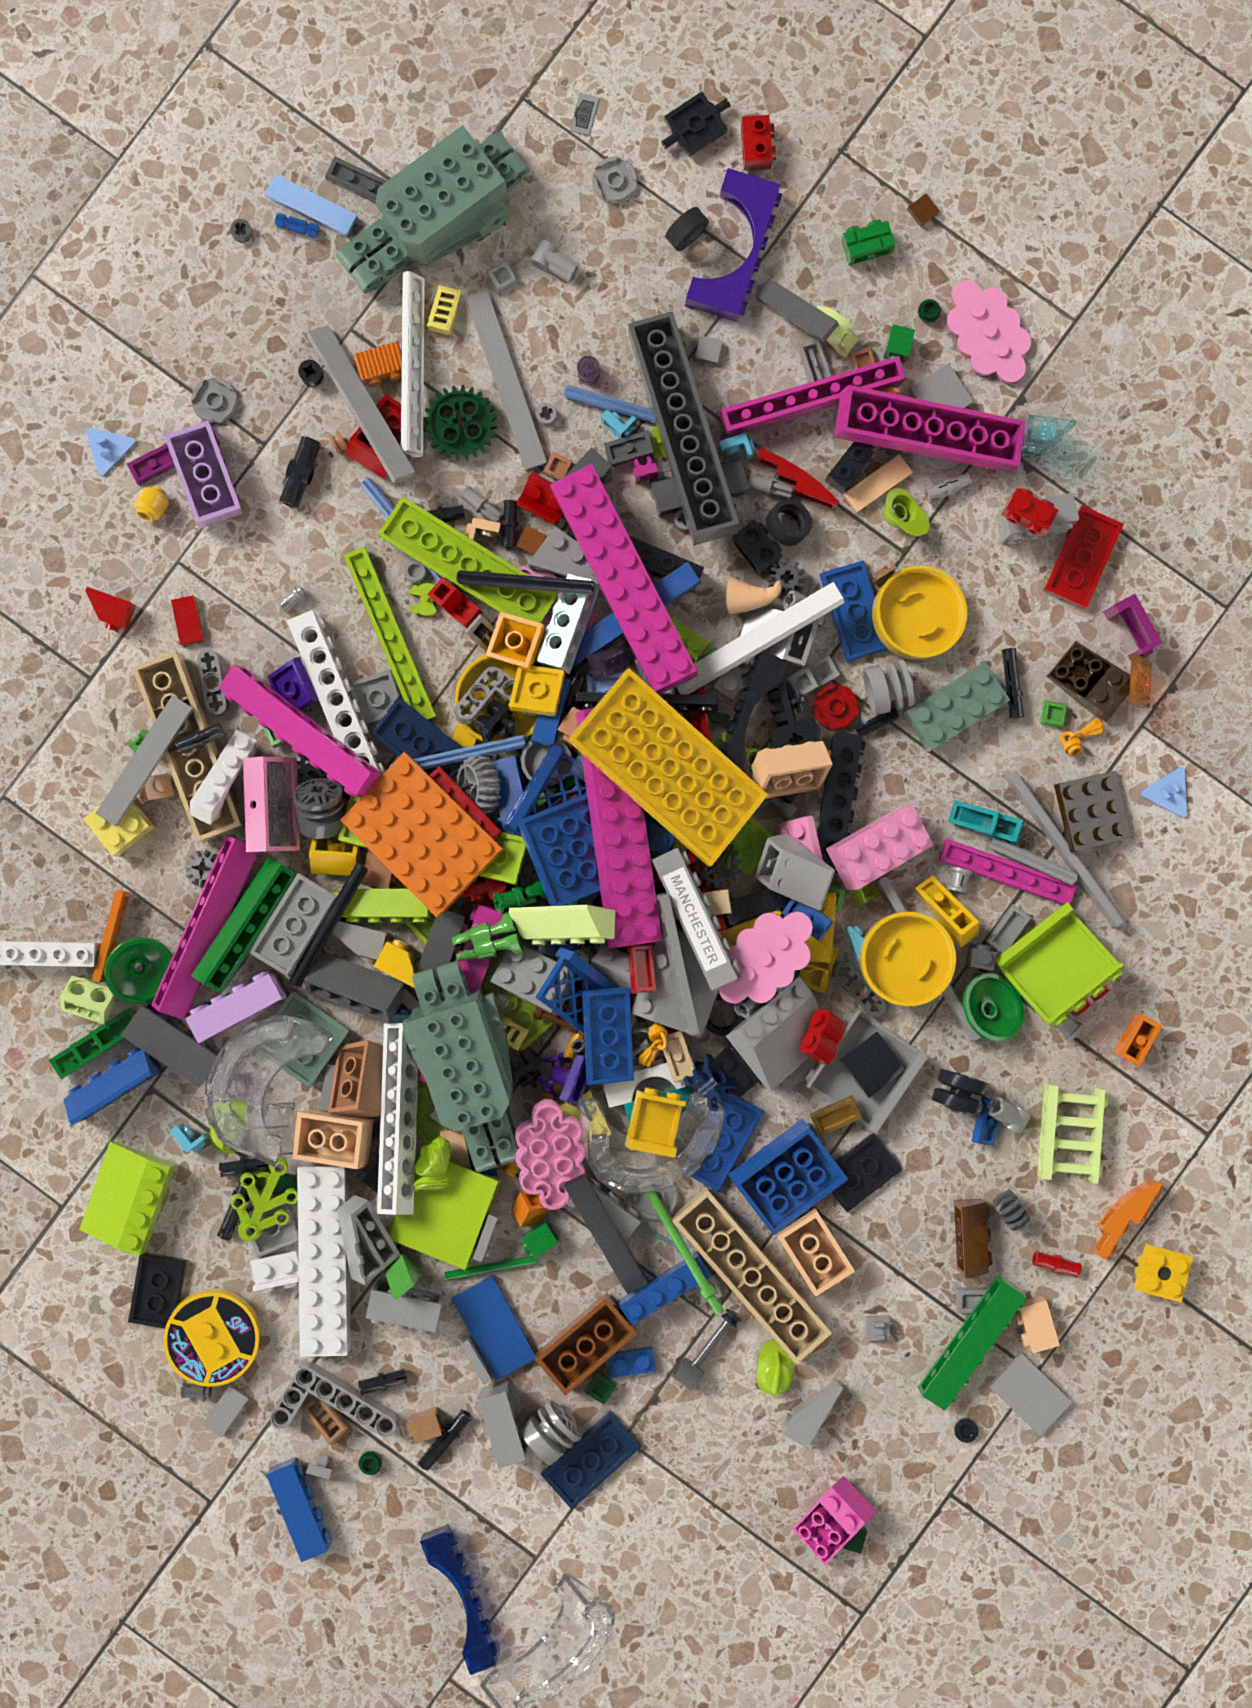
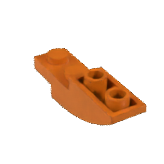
M1151 1179L1131 1189L1114 1203L1097 1225L1104 1233L1094 1247L1093 1252L1105 1260L1108 1256L1111 1257L1117 1249L1116 1243L1120 1236L1123 1237L1127 1233L1129 1221L1131 1220L1139 1225L1140 1221L1143 1222L1149 1214L1148 1208L1153 1201L1155 1202L1159 1198L1162 1184Z

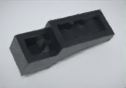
M768 888L731 900L732 913L723 914L725 925L730 926L761 916L764 913L783 909L790 902L791 898Z

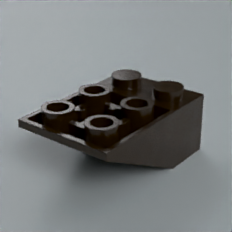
M1077 641L1073 643L1047 675L1048 679L1081 706L1105 722L1108 721L1135 687L1132 675Z

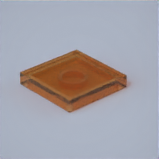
M1131 656L1129 703L1139 708H1149L1152 663L1141 656Z

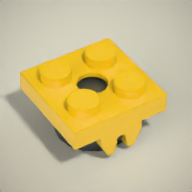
M1145 1243L1143 1254L1137 1258L1139 1265L1134 1269L1137 1276L1134 1289L1182 1303L1193 1256Z

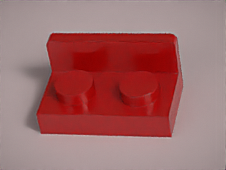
M532 472L516 504L524 510L543 518L546 522L557 525L564 514L551 490L550 484L553 482Z

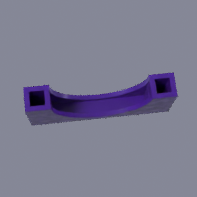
M727 168L720 191V198L730 202L743 213L752 231L753 247L745 262L732 273L713 279L693 277L686 296L685 306L738 322L740 315L744 316L748 302L744 300L747 293L751 294L755 280L751 278L753 272L758 273L762 261L758 256L760 250L765 251L769 239L765 234L767 228L772 229L776 217L772 212L774 207L779 208L783 195L779 193L780 184Z

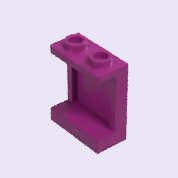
M1136 593L1103 611L1107 620L1120 613L1138 646L1136 652L1128 655L1129 659L1137 657L1140 660L1157 651L1155 646L1161 644L1162 641Z

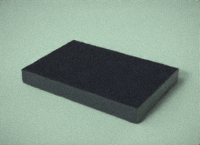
M872 1132L835 1161L848 1180L831 1193L844 1210L848 1212L902 1169Z
M148 1252L139 1256L128 1323L165 1329L172 1312L181 1300L187 1259Z

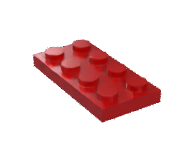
M1081 505L1078 510L1079 520L1069 530L1043 591L1086 609L1124 524Z

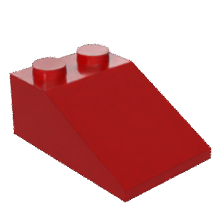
M385 394L376 407L401 447V403ZM359 426L349 439L345 455L385 479L388 474Z

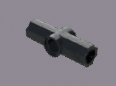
M301 436L294 459L289 461L286 469V481L279 499L280 503L299 509L306 486H309L313 479L314 463L320 450V442L307 436Z

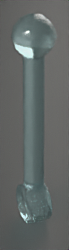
M643 1225V1233H649L675 1247L679 1252L672 1240L655 1232L649 1225Z

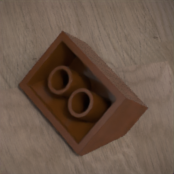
M983 1199L954 1200L957 1270L965 1279L989 1273V1266H992L991 1251L988 1252V1242H991L990 1228H987V1219H990L989 1205H986Z

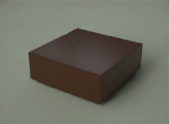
M927 193L907 208L920 227L940 213V210Z

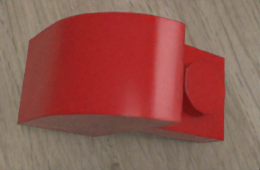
M443 577L427 594L448 615L466 629L479 614L482 615L483 613L480 608L468 600Z
M485 878V883L469 886L464 891L466 901L471 900V903L481 902L485 900V897L489 896L492 905L494 904L493 894L496 892L499 894L507 892L509 883Z

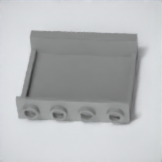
M855 1008L854 1011L850 1010L843 1019L846 1022V1029L842 1039L837 1044V1052L833 1061L829 1065L818 1063L815 1069L811 1067L804 1077L806 1080L804 1085L832 1104L853 1095L863 1115V1118L857 1121L877 1134L928 1056L858 1008ZM875 1032H878L896 1055L905 1071L868 1099L856 1084L852 1075L840 1062V1059Z

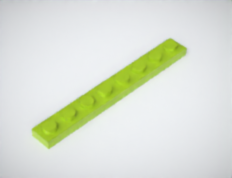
M365 546L343 555L404 701L428 720L436 718L437 716Z

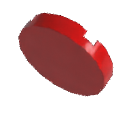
M830 684L823 687L816 694L813 700L812 711L815 719L821 726L829 730H840L848 727L855 720L859 709V702L856 694L849 687Z

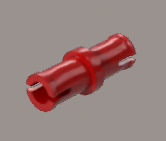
M1036 1250L1032 1257V1265L1050 1269L1052 1273L1058 1274L1061 1272L1076 1278L1081 1273L1082 1264L1080 1262L1077 1263L1063 1259L1058 1254L1053 1256Z

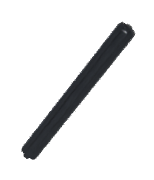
M464 570L457 572V582L466 585L590 595L595 590V583L590 580Z
M357 863L296 966L289 979L293 986L298 988L302 986L305 977L310 972L368 872V868L363 864Z

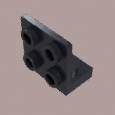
M731 1043L714 1057V1067L719 1068L726 1078L736 1079L738 1087L734 1090L740 1097L756 1083L762 1084Z

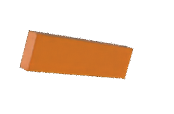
M115 890L92 977L93 981L105 982V964L110 953L117 945L130 896L128 891Z

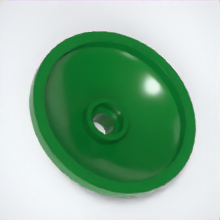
M147 937L129 939L118 945L110 953L104 969L106 984L111 993L123 1002L129 1004H143L146 1001L153 1002L173 955L168 947L158 940ZM136 963H142L139 968L134 967Z
M993 973L981 974L967 984L963 994V1010L971 1028L979 1036L991 1042H1004L1017 1035L1024 1021V1007L1022 999L1013 985L1004 977Z

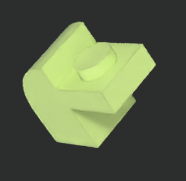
M817 305L816 308L838 321L839 326L826 341L830 343L840 356L846 357L859 340L850 329L851 323L838 312L828 307Z

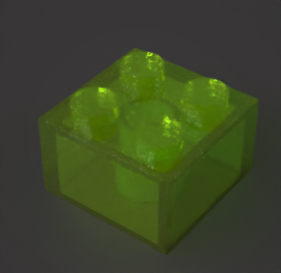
M752 817L748 819L730 842L735 845L732 851H740L736 859L742 860V863L737 864L736 868H739L747 877L759 865L767 838L773 837L770 832Z

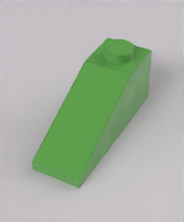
M405 1250L384 1269L395 1300L413 1287L422 1273V1270Z

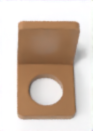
M886 565L875 573L876 577L872 583L877 591L894 575V571L897 568L896 565L890 568Z

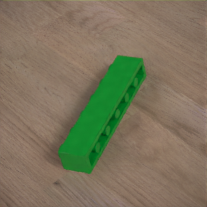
M268 857L191 976L221 994L297 874Z
M999 1274L919 1384L918 1389L924 1398L946 1411L948 1406L954 1404L958 1392L969 1383L973 1371L982 1365L984 1356L989 1349L995 1347L1001 1332L1010 1326L1011 1318L1017 1311L1023 1308L1027 1297L1020 1288Z

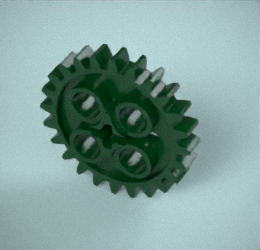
M453 385L452 392L450 393L444 388V396L436 393L437 401L429 400L432 409L425 408V413L429 415V417L423 418V422L429 424L423 427L424 432L429 433L426 439L427 441L434 440L431 447L433 449L439 447V455L446 451L447 459H450L454 454L456 461H459L461 455H464L465 460L468 461L469 454L471 453L477 458L476 451L480 450L482 453H485L484 444L487 446L492 445L488 438H496V434L491 431L498 429V425L492 422L498 419L497 414H490L495 410L494 405L487 406L490 402L489 398L487 397L482 400V391L475 395L474 387H471L467 392L464 385L461 386L460 391H457L455 385ZM457 403L460 405V413L463 420V430L466 439L465 443L461 442V434L458 427V418L455 408V404ZM467 406H474L476 408L472 414L464 413V409ZM444 410L453 411L450 418H443L441 414ZM472 428L480 430L479 434L475 437L468 435V431ZM449 432L457 434L456 439L453 441L446 440L445 436Z

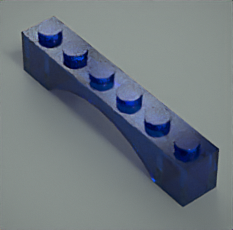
M449 1524L422 1534L420 1543L428 1564L438 1569L451 1581L463 1601L467 1619V1633L462 1655L469 1674L473 1675L496 1666L500 1649L497 1641H492L490 1622L488 1619H484L481 1598L479 1596L476 1597L473 1590L475 1588L473 1577L466 1572L467 1562L463 1552L459 1553L457 1548L458 1537L454 1530L451 1531Z

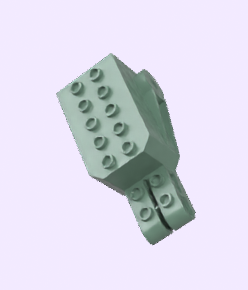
M462 125L378 188L375 205L380 219L343 245L337 251L336 257L347 272L351 274V277L364 294L370 293L373 290L376 291L412 263L427 265L498 229L509 218L511 213L506 206L509 204L507 191L528 174L529 168L517 152H514V148L501 132L491 135L478 145Z
M459 961L438 966L439 980L434 968L412 974L414 988L421 1007L413 1009L409 1018L403 1020V1031L413 1059L427 1082L440 1124L455 1132L463 1131L477 1173L498 1167L497 1155L502 1166L516 1162L515 1155L520 1147L515 1139L516 1129L508 1107L513 1091V1081L505 1023L495 993L483 996L481 988L469 991Z

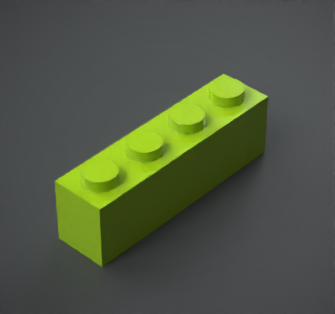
M357 889L341 918L346 919V923H360V919H368V923H382V919H390V923H404V919H413V923H427V919H435V916L409 889Z

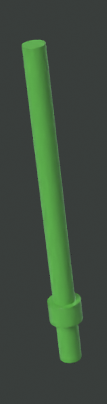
M653 1187L648 1188L644 1192L701 1288L700 1293L704 1300L707 1299L716 1316L724 1312V1309L715 1295L717 1292L713 1285H709L655 1190Z

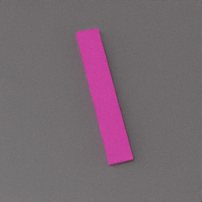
M945 839L938 861L970 870L975 874L1061 904L1068 902L1071 905L1078 887L1076 883L1070 885L1036 869L950 839Z

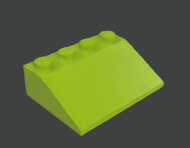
M110 1141L79 1230L130 1254L140 1256L145 1253L177 1163Z

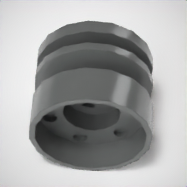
M326 778L312 779L298 785L294 790L293 800L297 811L298 828L301 834L313 839H325L339 834L343 824L340 819L346 813L341 785Z

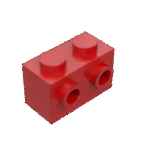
M770 115L742 116L741 141L744 171L771 169L772 161L776 160V146H772L771 138L775 137L774 123H770Z
M1016 488L1000 515L1006 517L1013 524H1019L1027 528V531L1034 535L1043 536L1048 532L1059 510L1054 508L1055 505L1045 499L1039 500L1034 497L1030 490Z

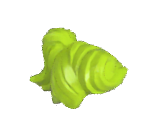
M437 1137L431 1144L421 1147V1156L416 1162L415 1170L416 1174L422 1177L413 1184L416 1192L424 1189L439 1190L449 1184L450 1173L447 1168L450 1163L451 1155L449 1153L451 1151V1144L448 1140Z

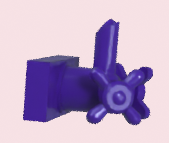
M563 1053L553 1055L552 1057H545L544 1062H552L554 1069L549 1080L544 1081L538 1076L536 1078L537 1082L541 1084L542 1089L546 1093L551 1094L554 1098H557L559 1095L553 1088L557 1084L563 1086L564 1088L559 1099L569 1105L578 1107L587 1085L585 1057L576 1055L571 1069L563 1067V1063L572 1062L570 1057L564 1058Z

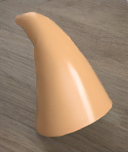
M729 576L726 589V602L729 614L743 613L767 606L775 601L781 593V582L777 581L774 586L763 588L751 586Z

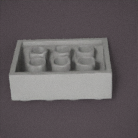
M661 927L662 941H657L653 949L657 992L637 994L631 1013L685 1032ZM677 929L699 1034L694 1036L702 1038L719 988L711 991L685 932Z
M800 976L784 987L781 993L776 992L771 1000L763 1003L750 1017L746 1018L726 1035L769 1092L774 1090L809 1058L800 1052V1045L804 1035L809 1030L810 1019L819 1007L814 994Z

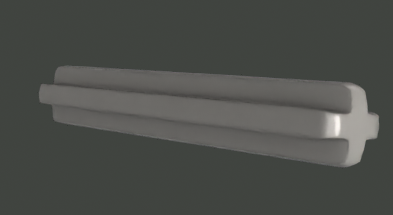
M994 837L990 843V849L1070 885H1074L1078 878L1077 873L997 837Z

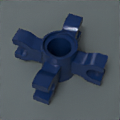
M704 1054L705 1062L696 1061V1068L692 1070L693 1076L686 1075L684 1081L686 1086L696 1087L702 1096L708 1098L707 1105L709 1110L716 1112L719 1110L717 1102L724 1105L727 1103L728 1088L736 1089L738 1085L736 1079L726 1078L719 1068L714 1067L713 1055Z

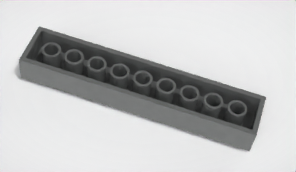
M673 311L629 323L628 335L693 546L737 534L739 532L738 517Z

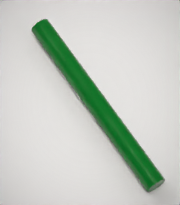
M531 1255L473 1266L466 1270L446 1271L444 1275L445 1280L449 1281L535 1265L538 1262L537 1257L534 1258Z

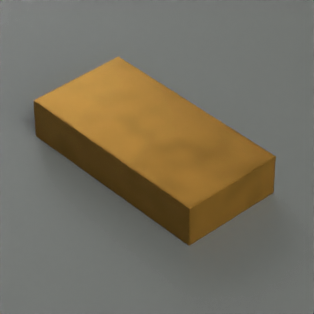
M853 1095L810 1113V1117L820 1136L863 1118Z

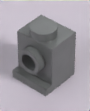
M969 943L965 966L993 971L997 952H992L993 947Z

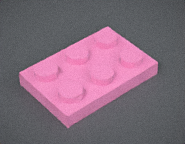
M813 815L774 825L776 836L789 834L823 861Z

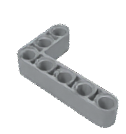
M305 1362L300 1366L270 1416V1421L275 1428H286L295 1417L308 1393L379 1436H392L399 1423L398 1415L394 1411L366 1394L362 1396L360 1390L313 1362ZM302 1371H310L313 1378L310 1380L305 1379L302 1376ZM327 1382L331 1384L333 1391H325L322 1388V1383ZM290 1391H297L300 1394V1399H293L290 1396ZM342 1395H349L353 1403H344ZM369 1407L373 1415H364L361 1408ZM278 1411L286 1412L288 1419H280ZM388 1419L392 1422L393 1427L386 1428L382 1425L381 1421Z

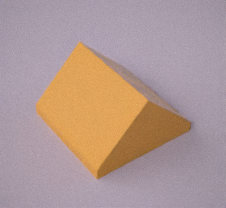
M500 612L485 656L530 669L537 661L538 650L544 641V624Z

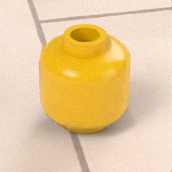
M157 486L143 488L134 502L136 514L148 522L161 519L169 505L165 491Z

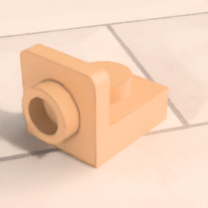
M473 518L472 524L468 523L466 536L475 542L477 532H481L480 535L483 537L494 538V535L500 536L502 526L497 522Z

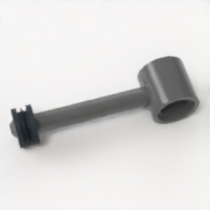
M726 1309L727 1313L721 1315L724 1319L694 1360L691 1361L685 1357L673 1372L672 1377L690 1391L696 1388L705 1374L700 1366L731 1326L736 1328V1323L741 1322L735 1311Z

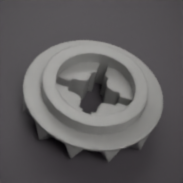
M208 850L195 851L188 857L184 866L185 876L192 884L204 887L211 870L205 871L204 875H201V871L195 869L194 866H200L202 862H205V866L212 868L217 855Z

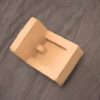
M169 773L154 775L148 778L137 795L141 804L174 796Z

